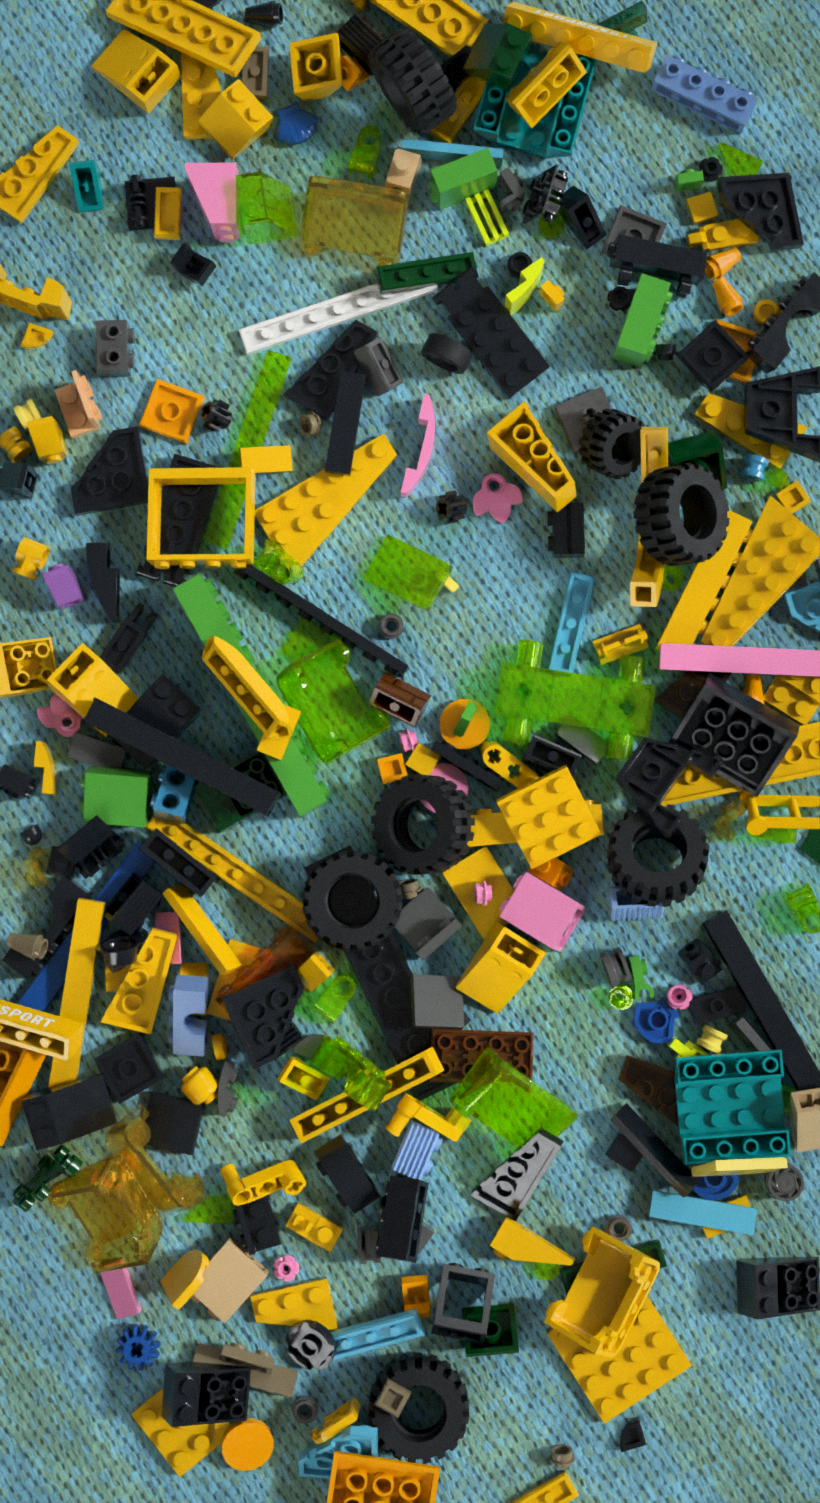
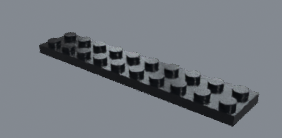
M350 845V846H348V847H346V848H343V849H341V850H339V851H337V852H335V853H333V854H331V855H334V854H337L338 852H343V851H353V849H352V847H351V845ZM325 858L304 867L307 875L310 876L313 869ZM347 876L338 880L332 886L328 895V906L336 920L346 925L355 926L365 923L373 916L377 907V899L366 879L358 876ZM393 932L379 944L365 950L344 951L397 1064L429 1049L431 1028H412L410 976L413 974ZM426 1080L410 1088V1091L414 1098L421 1101L458 1082H430Z

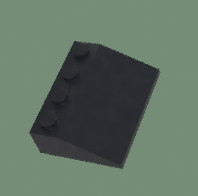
M709 673L668 743L677 745V748L688 751L694 749L702 751L704 755L723 757L724 762L716 774L758 797L797 738L800 725Z

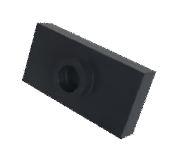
M469 45L464 46L441 65V69L447 76L453 90L472 76L463 71V67L472 51Z
M738 986L693 997L689 1002L694 1025L745 1012Z

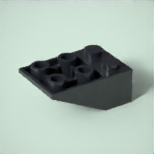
M773 1257L736 1260L738 1314L754 1319H764L820 1310L819 1257Z
M199 1362L165 1363L161 1417L171 1427L247 1421L251 1368Z

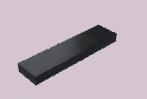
M341 371L325 473L351 476L366 374Z
M627 1103L610 1119L683 1198L700 1181L697 1177H692L691 1171Z

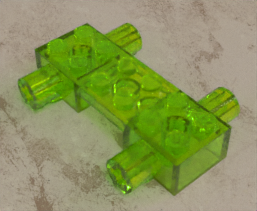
M518 640L515 664L506 662L501 664L493 715L506 717L503 742L528 746L532 722L556 723L609 733L605 758L628 761L632 755L634 737L641 739L649 737L656 686L642 684L646 659L635 656H620L617 680L540 668L544 644L532 640ZM526 687V691L530 692V696L527 695L526 699H521V695L516 693V690ZM624 702L628 703V707L631 708L627 715H624L623 710L619 709V705L622 706Z

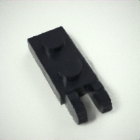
M138 603L129 617L124 619L99 657L111 670L119 675L147 636V631L158 616V614L152 611L141 627L136 625L134 622L144 609V605Z

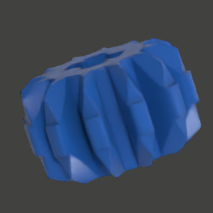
M138 1324L133 1325L132 1331L125 1328L123 1331L124 1336H119L117 1339L118 1344L121 1346L117 1347L115 1351L117 1354H124L119 1360L120 1363H124L127 1360L130 1362L128 1364L129 1370L135 1364H137L139 1371L143 1370L144 1363L151 1367L154 1363L152 1358H158L160 1352L156 1349L160 1347L161 1342L153 1340L157 1335L156 1331L147 1334L148 1325H145L142 1331H140ZM135 1343L136 1345L139 1343L143 1345L141 1352L140 1349L138 1351L133 1349Z

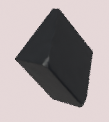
M618 1133L605 1153L606 1156L630 1172L634 1171L643 1157L640 1151L621 1133Z

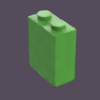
M489 148L431 169V179L428 180L430 188L428 189V194L432 204L437 203L439 210L465 201L468 197L472 198L477 193L481 194L486 189H489V191L496 189L498 170Z
M90 766L85 774H82L80 782L81 789H84V799L81 798L79 808L80 814H83V823H88L98 815L107 825L145 828L149 822L152 771Z

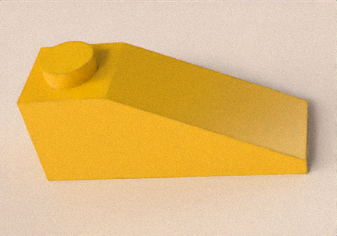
M318 951L297 970L304 986V992L307 989L310 992L314 991L335 971Z
M509 1217L505 1218L490 1244L494 1248L493 1253L503 1260H506L508 1257L511 1260L571 1266L575 1259L570 1254Z

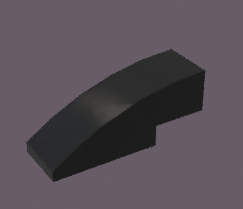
M86 543L87 563L95 593L109 618L114 623H119L120 572L117 568H110V546L107 543Z

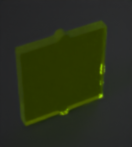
M301 617L293 632L290 631L288 633L289 638L280 652L318 675L327 660H331L330 655L340 639L333 635L330 636L316 624Z

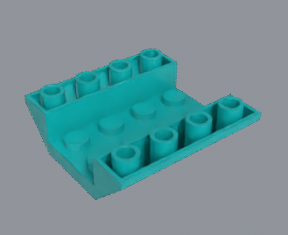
M529 49L510 91L522 82L529 71L536 67L546 57L547 53ZM576 54L587 73L533 128L524 122L505 100L510 91L507 92L486 82L473 130L496 146L542 158L571 156L597 59Z
M781 1049L675 1057L674 1083L678 1131L685 1165L701 1164L715 1160L791 1157L789 1130L785 1127L781 1088V1077H784Z

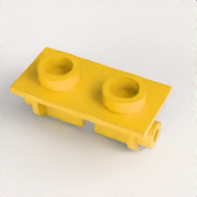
M641 624L592 641L601 665L649 648L647 643L648 637L646 631L642 630Z

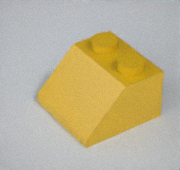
M338 33L289 43L293 90L296 96L304 102L327 98L343 86Z
M238 79L215 99L199 118L198 123L233 160L269 129L273 116Z

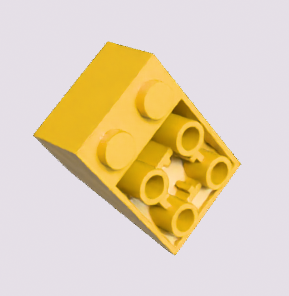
M125 29L117 35L91 65V68L148 115L181 78L178 65L158 48Z
M51 637L0 643V699L50 689L47 679L57 669Z
M83 643L47 679L48 687L83 718L88 713L94 697L125 713L139 699L106 663ZM95 728V729H96L97 731H99L105 738L108 736L107 733H105V732H103V731H101V730Z
M495 921L455 988L498 1014L534 974L546 952Z

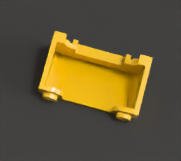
M592 1226L585 1233L582 1240L583 1250L588 1254L565 1300L552 1302L548 1306L544 1323L592 1353L613 1358L620 1351L658 1275L660 1263Z

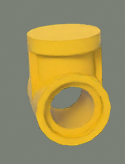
M24 537L18 546L15 556L18 564L16 567H13L12 572L36 581L38 577L35 575L37 569L41 570L44 567L49 556L50 547Z

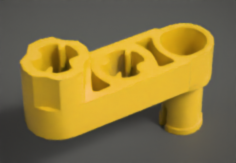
M485 741L481 745V758L484 763L517 788L540 778L535 770L502 747L497 741ZM495 749L497 756L494 758L491 756L490 758L487 753L490 750L494 752ZM515 764H518L519 773L517 775L513 773L510 776L508 767L510 765L515 767Z
M405 1093L397 1105L398 1110L385 1128L393 1135L399 1137L409 1120L415 1117L452 1141L457 1142L472 1120L454 1107L451 1108L445 1117L428 1105Z
M293 1160L280 1162L242 1179L233 1164H227L220 1170V1175L227 1185L226 1191L233 1204L238 1206L250 1203L281 1189H284L286 1194L296 1195L306 1186V1181Z

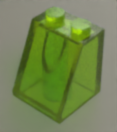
M261 171L235 175L242 221L248 245L297 238L298 232L291 188Z

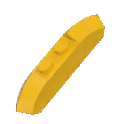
M216 636L208 637L202 652V660L268 738L278 741L292 737V729L287 711L272 689L237 649Z

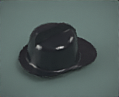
M141 928L130 936L126 932L118 930L96 945L95 950L101 953L102 960L105 965L109 966L110 971L116 973L136 962L138 947L146 940L148 931Z

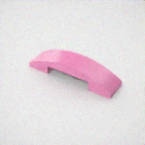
M424 394L418 418V424L427 426L417 470L406 468L401 488V497L403 498L408 497L423 478L433 452L435 416L432 401L428 394Z

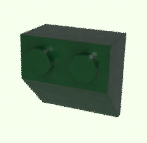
M509 23L484 24L463 67V71L509 92L531 47L532 34Z
M714 430L668 443V466L683 463L699 464L713 473L712 477H716L719 480L721 489H727L723 445Z

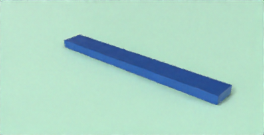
M137 841L94 900L105 902L106 907L109 901H112V898L118 893L119 889L122 888V885H125V881H128L132 873L135 872L142 878L145 877L154 865V862L137 849L142 841ZM104 915L100 936L111 923ZM73 929L17 1004L45 1012L63 988Z

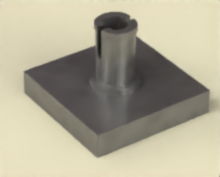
M602 386L555 405V410L574 454L578 453L582 447L579 444V440L583 437V433H581L583 428L588 426V420L590 418L594 419V414L597 412L602 413L604 409H612Z

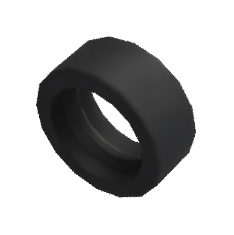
M437 333L429 334L421 350L422 356L429 362L456 374H463L472 357V353L465 346Z

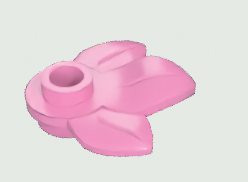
M498 473L488 474L482 481V489L474 495L473 511L476 516L483 515L489 511V514L496 521L505 523L510 516L511 505L523 502L522 493L516 485L507 483L502 475ZM492 482H496L499 485V488L495 491L489 487Z
M55 693L51 697L50 706L37 709V715L41 723L47 728L56 729L64 737H72L74 732H79L81 721L84 719ZM65 721H72V724L70 726H63V723Z

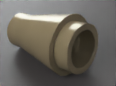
M11 932L6 945L8 948H12L30 959L36 960L44 958L48 948V940L43 938L42 935Z

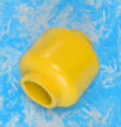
M195 1066L181 1079L183 1082L181 1090L194 1105H200L203 1102L208 1105L218 1096L216 1090L219 1086V1080L207 1067L198 1068Z

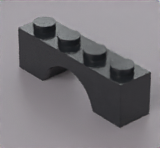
M815 272L806 277L802 275L794 283L793 288L795 290L791 295L787 294L777 305L780 308L775 315L772 313L763 322L762 325L765 328L760 334L757 332L747 343L749 348L746 353L749 355V359L766 374L775 370L791 351L786 339V328L790 318L794 314H804L812 317L820 312V277Z
M63 876L48 896L54 908V922L50 930L43 936V938L48 940V948L44 958L32 960L10 948L2 961L26 979L32 978L33 975L37 977L46 965L43 961L48 954L53 956L60 947L59 939L64 933L68 935L73 929L78 899H89L92 893L69 876Z

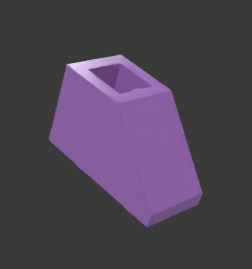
M56 564L48 568L49 572L43 573L49 590L60 609L63 610L86 601L77 574L68 565Z

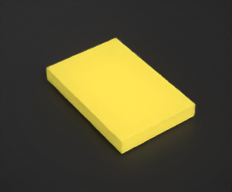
M784 1157L715 1160L691 1167L692 1177L763 1174L788 1167L787 1159Z

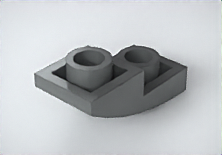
M74 732L67 756L97 767L121 769L126 751L120 745Z
M231 1059L225 1060L218 1086L219 1115L225 1117L228 1112L233 1113L239 1099L234 1097L237 1090L228 1087V1083L234 1084L239 1070L235 1069L237 1062Z

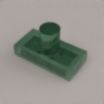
M641 0L597 25L639 37L635 28L648 22L647 8Z

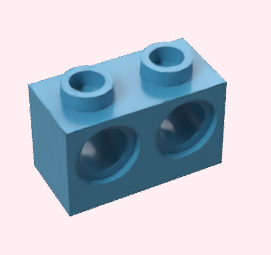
M167 765L166 769H161L158 783H161L159 792L153 793L150 807H153L154 816L184 824L198 780ZM175 776H182L185 779L183 783L178 785L173 784L171 780ZM169 799L175 800L177 802L175 807L169 809L163 806L165 801Z

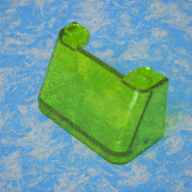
M340 638L289 664L276 677L277 686L288 706L301 711L298 723L317 756L326 765L391 728L386 713L376 708L370 710L345 666L349 664L350 651Z
M488 1046L450 1097L457 1104L454 1109L465 1117H468L469 1114L516 1146L514 1151L540 1127L559 1137L579 1116L566 1102L528 1078L509 1062L499 1057Z

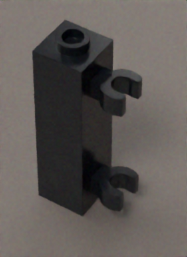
M618 234L616 239L609 243L607 257L610 258L609 267L620 269L617 280L618 285L628 286V282H631L633 271L679 281L676 297L686 298L687 294H690L691 284L697 285L704 277L707 252Z

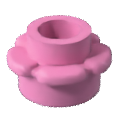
M405 728V731L398 733L403 752L411 750L413 753L414 747L418 745V740L414 731L410 732L408 728Z
M485 881L474 884L476 904L486 906L487 901L492 900L491 885H486Z
M677 984L670 988L666 995L668 1004L673 1009H686L692 1000L691 991L687 990L686 986L682 984ZM678 995H681V996H682V998H681L680 1000L677 999V996H678Z
M290 1255L279 1257L274 1262V1274L278 1279L291 1281L295 1278V1274L299 1272V1264ZM284 1266H288L289 1269L285 1271Z

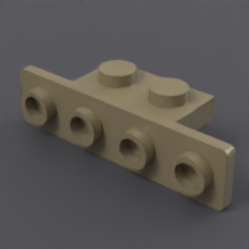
M199 1343L193 1362L250 1367V1387L287 1398L292 1397L298 1377V1371L274 1365L275 1359L270 1357V1353L262 1350H256L255 1353L246 1351L245 1346L237 1343H230V1346L224 1344L223 1350Z

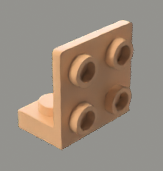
M77 370L71 371L74 383L54 390L72 439L101 429L99 421L103 420L98 406L93 399H90V397L94 396L90 383L87 382L85 375L80 376Z

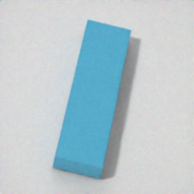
M402 139V150L419 154L421 159L452 162L489 148L496 167H502L503 149Z
M570 571L548 663V672L569 677L573 675L595 577Z
M652 1190L648 1216L754 1235L757 1208L691 1196L683 1198L680 1194Z
M417 1309L331 1331L330 1333L336 1342V1355L333 1360L423 1337L425 1329Z

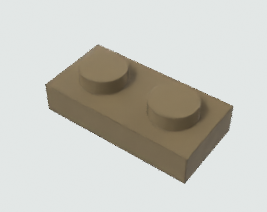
M256 46L242 70V83L259 100H267L270 50L269 47Z

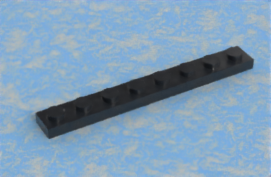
M246 565V568L242 569L234 568L233 573L245 581L247 578L252 579L256 582L255 587L265 594H268L269 591L278 596L276 601L287 608L290 605L294 606L299 610L297 614L310 622L314 619L321 624L319 628L330 636L336 633L342 637L340 642L353 650L356 646L364 651L362 656L374 664L378 660L384 664V670L392 676L397 677L400 674L404 677L408 671L409 666L253 565Z

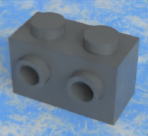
M127 320L96 321L97 372L100 377L131 376V369H135V355L131 353V344L135 343L134 328H130Z

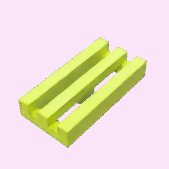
M489 189L484 190L481 194H475L472 198L468 197L465 199V203L486 247L509 237V232ZM485 198L501 231L499 235L483 202ZM476 202L478 203L480 210L486 220V223L492 233L493 237L490 239L474 207V203Z

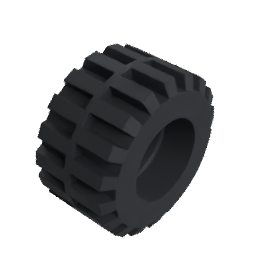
M604 409L602 413L597 412L594 414V419L590 418L587 422L588 426L583 428L581 432L583 437L579 440V444L582 445L579 453L583 455L581 458L583 463L587 464L588 468L609 478L621 479L622 477L630 476V472L634 473L638 470L637 466L641 465L640 430L645 424L638 418L617 409Z

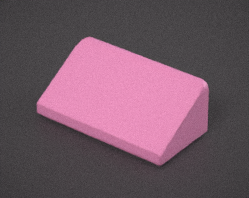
M176 912L155 913L156 929L177 934L170 964H182L181 919Z
M125 1260L101 1268L100 1273L116 1318L121 1319L139 1314L142 1308Z

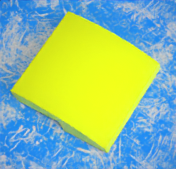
M542 257L521 271L518 287L506 294L504 307L511 316L524 306L536 290L542 277L545 262Z

